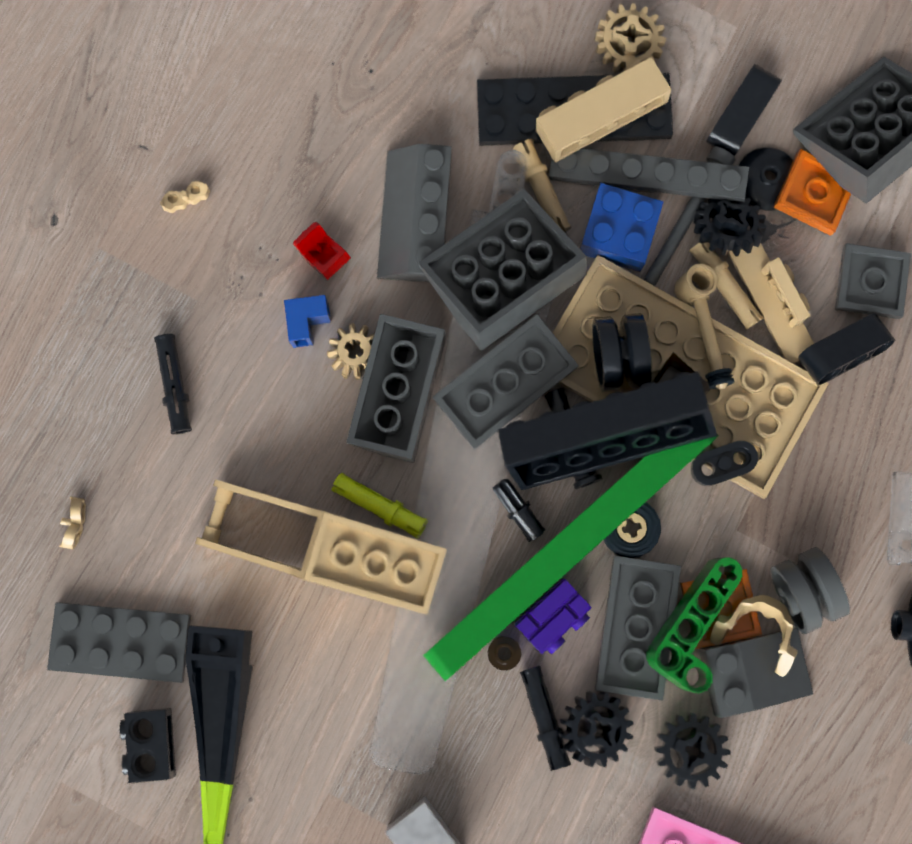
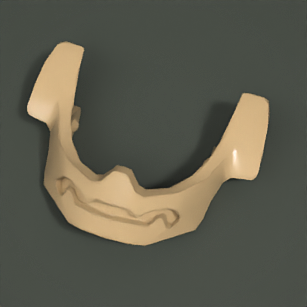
M758 595L742 600L732 615L718 616L710 637V642L717 646L722 643L729 630H732L733 626L737 624L736 621L749 612L760 611L763 617L767 619L775 618L780 624L782 632V643H780L778 651L780 655L775 673L782 677L788 673L798 651L790 645L794 623L787 607L782 602L767 595Z

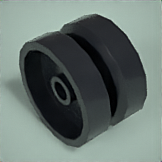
M642 313L624 315L620 321L619 330L611 316L594 318L592 322L593 352L597 379L601 391L619 390L623 384L624 375L632 389L651 382V348L646 322Z

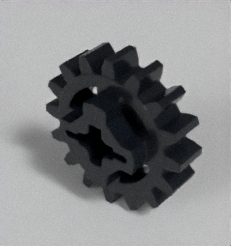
M708 198V202H701L699 210L696 211L693 222L696 224L694 233L701 234L700 243H710V251L720 248L721 255L725 256L729 250L735 256H739L740 250L743 249L749 254L753 246H760L767 227L764 224L766 216L759 214L761 208L759 205L753 207L749 205L751 200L749 198H746L744 202Z
M591 691L586 692V700L576 696L574 700L577 706L575 708L565 707L567 713L570 714L569 718L560 719V723L566 725V730L559 733V736L569 740L565 744L564 749L568 752H574L572 756L574 760L579 762L584 760V764L590 767H594L595 763L599 766L607 767V758L615 762L619 761L616 752L618 750L627 752L628 748L623 744L624 740L633 739V735L626 732L628 727L634 725L633 721L624 718L628 714L629 709L623 706L619 707L621 701L619 698L613 696L609 698L608 693L601 691L598 695ZM594 707H604L608 711L599 713L594 710ZM593 745L599 748L598 751H588L585 749L586 746L592 747Z
M689 713L688 721H685L681 715H676L677 724L674 726L666 722L664 725L668 730L667 734H657V737L663 741L662 746L654 747V751L663 754V757L656 761L657 765H667L668 768L665 770L664 775L670 778L676 774L675 784L681 786L687 780L690 789H695L696 781H700L704 787H708V777L712 776L719 780L721 777L716 771L718 767H728L722 761V756L730 755V750L722 748V744L728 740V737L725 735L718 736L717 733L721 726L715 723L709 727V717L705 715L699 722L695 713ZM693 728L689 735L681 738L676 737L680 731ZM707 734L713 742L714 754L709 752L707 747ZM695 744L699 754L697 756L691 755L689 758L685 748L687 745L693 746ZM670 748L675 749L678 755L677 767L671 759ZM704 763L708 765L704 770L693 773L695 767Z

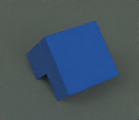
M326 295L284 300L290 344L293 348L313 346L311 325L331 323L329 303Z

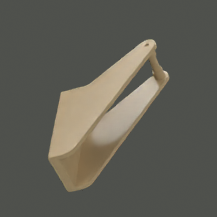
M215 479L213 486L218 487L214 498L216 500L209 525L205 526L202 538H196L195 544L282 571L309 582L418 613L428 614L447 549ZM234 492L318 517L302 568L218 543L222 532L220 527L227 505L231 503Z

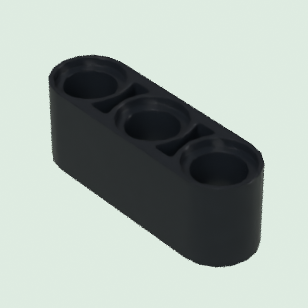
M754 64L706 142L714 147H720L728 151L735 157L782 79Z
M874 313L809 346L799 355L798 359L815 383L822 385L883 353L893 345L895 339Z

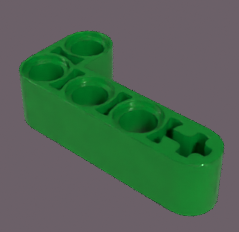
M714 558L704 565L646 652L648 664L682 690L702 693L711 686L713 678L711 669L691 653L742 579L743 570L741 565L733 558ZM719 567H725L723 573L726 575V579H720L722 573L719 571ZM703 591L709 596V605L704 610L698 604V597ZM686 619L690 623L691 630L683 638L679 633V625ZM668 647L672 658L667 665L663 666L660 662L659 654L663 648ZM695 667L699 674L698 680L694 685L690 686L687 681V674L691 668Z

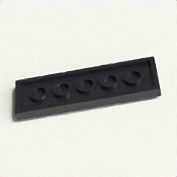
M662 73L670 86V73ZM608 75L477 80L479 146L516 145L520 142L525 144L524 141L532 139L533 144H544L536 132V118L539 117V114L550 106H556L557 108L566 103L568 98L578 91L584 90L586 92L596 87L597 82ZM671 93L669 101L664 105L595 142L672 139Z

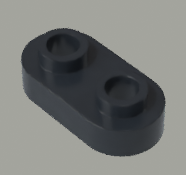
M735 441L698 455L692 461L691 475L698 484L713 486L751 472L757 465L758 454L754 446L749 442ZM735 453L743 455L744 462L742 465L734 462L733 456ZM703 464L711 465L713 472L710 476L703 474Z

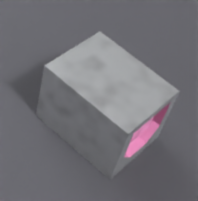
M423 797L390 823L385 832L393 844H461L426 797Z

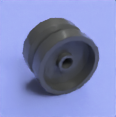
M813 547L798 554L797 565L791 560H785L771 567V576L781 602L787 607L794 625L802 634H808L821 628L823 617L834 622L850 614L849 600L844 586L832 563L818 547Z

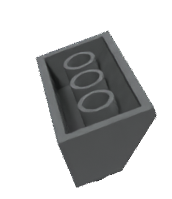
M415 144L387 151L377 279L429 282L420 269L418 262L445 244L452 146Z
M384 314L379 315L346 441L347 444L382 456L411 463L415 462L446 341L445 329Z

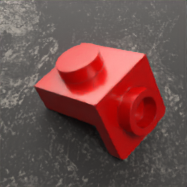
M318 222L312 223L293 242V245L302 257L327 281L351 259L349 254L327 235Z

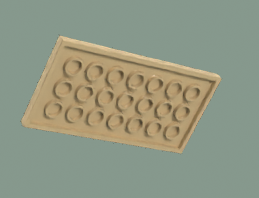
M597 254L587 275L584 277L553 331L554 336L579 365L577 369L558 384L590 402L605 399L607 395L614 392L626 393L638 389H632L624 375L623 384L619 390L601 391L595 368L592 341V322L594 318L611 316L619 330L622 317L626 314L642 313L646 322L651 348L652 380L665 361L674 352L695 372H699L700 377L707 382L708 380L705 375L711 372L695 308ZM711 318L724 368H731V375H733L731 378H734L735 382L724 389H710L706 394L715 429L719 436L701 453L735 441H746L752 444L758 454L757 465L751 472L730 479V481L765 499L829 383L817 385L806 370ZM735 453L733 460L736 464L742 465L744 457L740 453ZM703 464L705 467L713 470L711 465Z

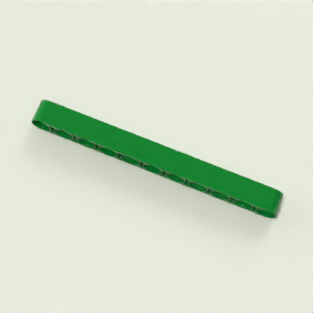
M717 434L715 437L645 456L423 655L426 661L444 681H447L708 447L719 435Z

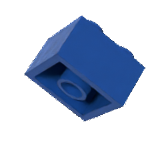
M600 183L580 250L588 257L596 258L598 254L618 266L641 272L646 263L664 201Z

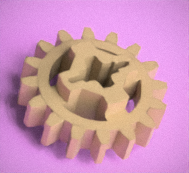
M632 3L630 10L626 11L621 4L618 6L617 14L609 10L606 14L607 21L600 20L598 25L600 31L596 32L595 41L600 43L597 45L596 52L597 54L605 53L602 61L604 65L609 62L614 63L613 72H616L620 67L625 69L636 60L643 62L650 57L653 60L654 58L660 59L663 52L660 47H664L666 38L660 35L663 34L665 27L664 25H655L658 19L657 14L651 17L647 16L648 7L645 6L639 12L636 11V4ZM625 22L620 27H616L619 23ZM627 36L632 37L633 43L628 42ZM639 52H646L639 57H635Z

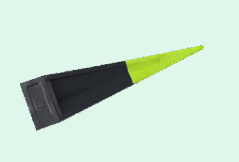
M204 626L188 627L185 661L198 749L204 844H223L253 669V665H249L252 631Z

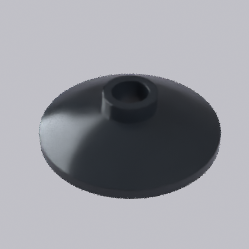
M764 147L749 152L741 160L738 166L749 167L745 199H751L750 206L759 205L761 207L760 210L763 211L777 210L773 206L793 162V159L788 154L776 148ZM772 171L775 174V180H768L765 177V172Z

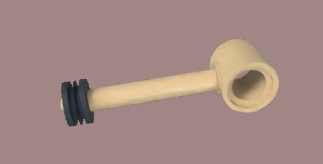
M695 264L676 281L674 291L678 300L689 306H695L711 372L705 375L709 388L724 389L735 381L734 378H731L733 376L731 375V368H724L707 303L709 295L717 287L718 278L715 271L708 265ZM692 281L696 282L699 285L700 289H697L693 285Z

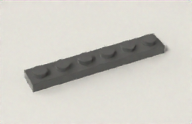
M582 148L556 163L552 159L549 178L554 181L598 186L600 183L624 189L744 202L749 167Z

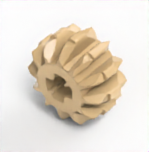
M352 323L349 324V334H346L342 328L337 329L341 340L329 339V344L337 349L328 351L327 356L330 359H336L331 365L334 371L344 366L342 370L343 378H348L351 371L354 370L355 379L361 380L360 370L366 369L375 333L367 337L369 328L366 325H363L360 332L356 333L355 324ZM354 345H359L363 354L360 357L356 354V359L351 358L348 349L351 346L355 349Z

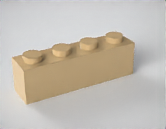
M652 57L643 62L636 60L630 63L624 69V72L614 77L608 75L597 82L596 87L586 92L581 90L574 93L568 98L566 103L557 108L556 106H550L544 109L539 114V117L536 118V132L556 163L664 105L669 101L671 87Z

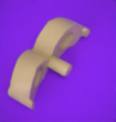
M192 182L186 191H169L166 193L160 204L165 211L174 213L176 210L185 209L188 204L196 205L199 201L206 200L210 194V189L206 183Z
M70 496V519L61 518L60 524L68 525L69 527L59 547L73 550L77 546L83 532L86 504L85 499Z

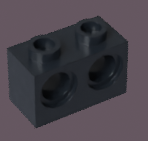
M163 708L124 713V720L120 721V737L122 741L126 740V754L122 756V771L124 775H128V783L161 781L174 778L176 776L172 709ZM142 719L149 720L153 725V733L150 737L142 736L138 730V725ZM143 754H150L155 759V768L152 772L142 768L140 761Z

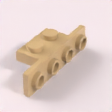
M761 243L759 247L753 246L749 254L743 249L740 250L739 256H735L732 251H729L728 255L759 313L764 317L763 321L783 358L793 364L799 362V355L809 346L813 345L814 342L803 323L810 317L808 312L810 305L804 294L798 293L795 288L792 270L787 264H783L780 258L770 261Z

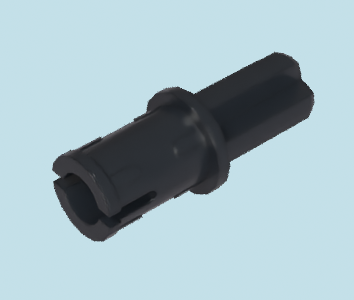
M509 479L499 481L493 487V491L509 512L507 517L514 520L528 542L537 539L546 529L530 509V502L523 500Z

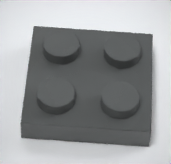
M846 243L842 250L835 309L868 315L875 313L881 317L901 319L904 316L911 253Z

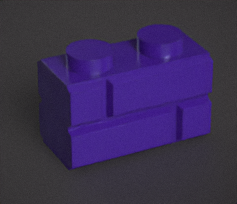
M562 578L524 613L514 625L540 654H543L546 650L553 654L566 641L562 637L563 634L571 627L577 631L590 619L587 612L591 609V606L565 578Z

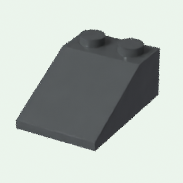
M793 628L790 645L798 653L791 668L784 677L775 673L780 655L778 652L780 649L779 645L782 643L781 631L699 649L701 661L711 669L713 675L708 692L714 716L719 718L729 717L813 695L797 628Z

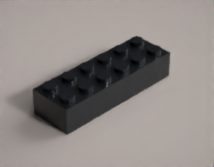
M688 372L680 373L671 380L660 383H645L633 391L626 393L614 392L607 395L605 399L594 402H580L567 410L545 412L539 418L529 421H514L509 423L507 427L497 429L505 467L521 491L717 436L699 372L692 374Z

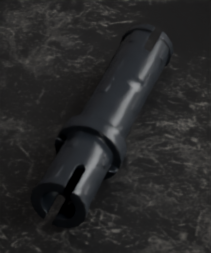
M175 334L158 335L154 337V341L156 342L165 394L162 402L163 406L167 407L171 426L170 431L172 435L188 433L192 431L187 408L189 395L184 392L175 344ZM168 355H169V357H170L171 368H172V374H173V379H172V380L170 379V373H169L168 362H167V356H168ZM174 388L176 390L179 413L176 412L175 401L173 396Z
M541 666L521 671L520 675L525 685L539 732L537 735L538 742L542 741L550 771L571 765L568 753L564 749L563 738L559 736V733L563 731V727L559 728L558 721L556 720Z

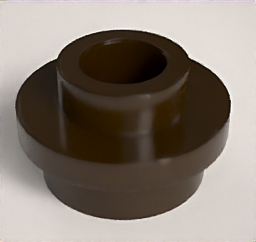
M499 637L490 644L488 659L496 669L503 671L511 670L518 665L521 659V648L514 639ZM507 647L510 649L511 656L508 660H501L499 658L498 651L500 648Z

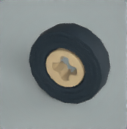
M647 502L627 518L631 519L635 524L639 523L640 529L635 531L636 537L631 538L629 533H623L622 527L627 525L625 520L604 539L606 546L616 555L627 558L641 557L649 553L658 543L661 534L660 519L655 509Z

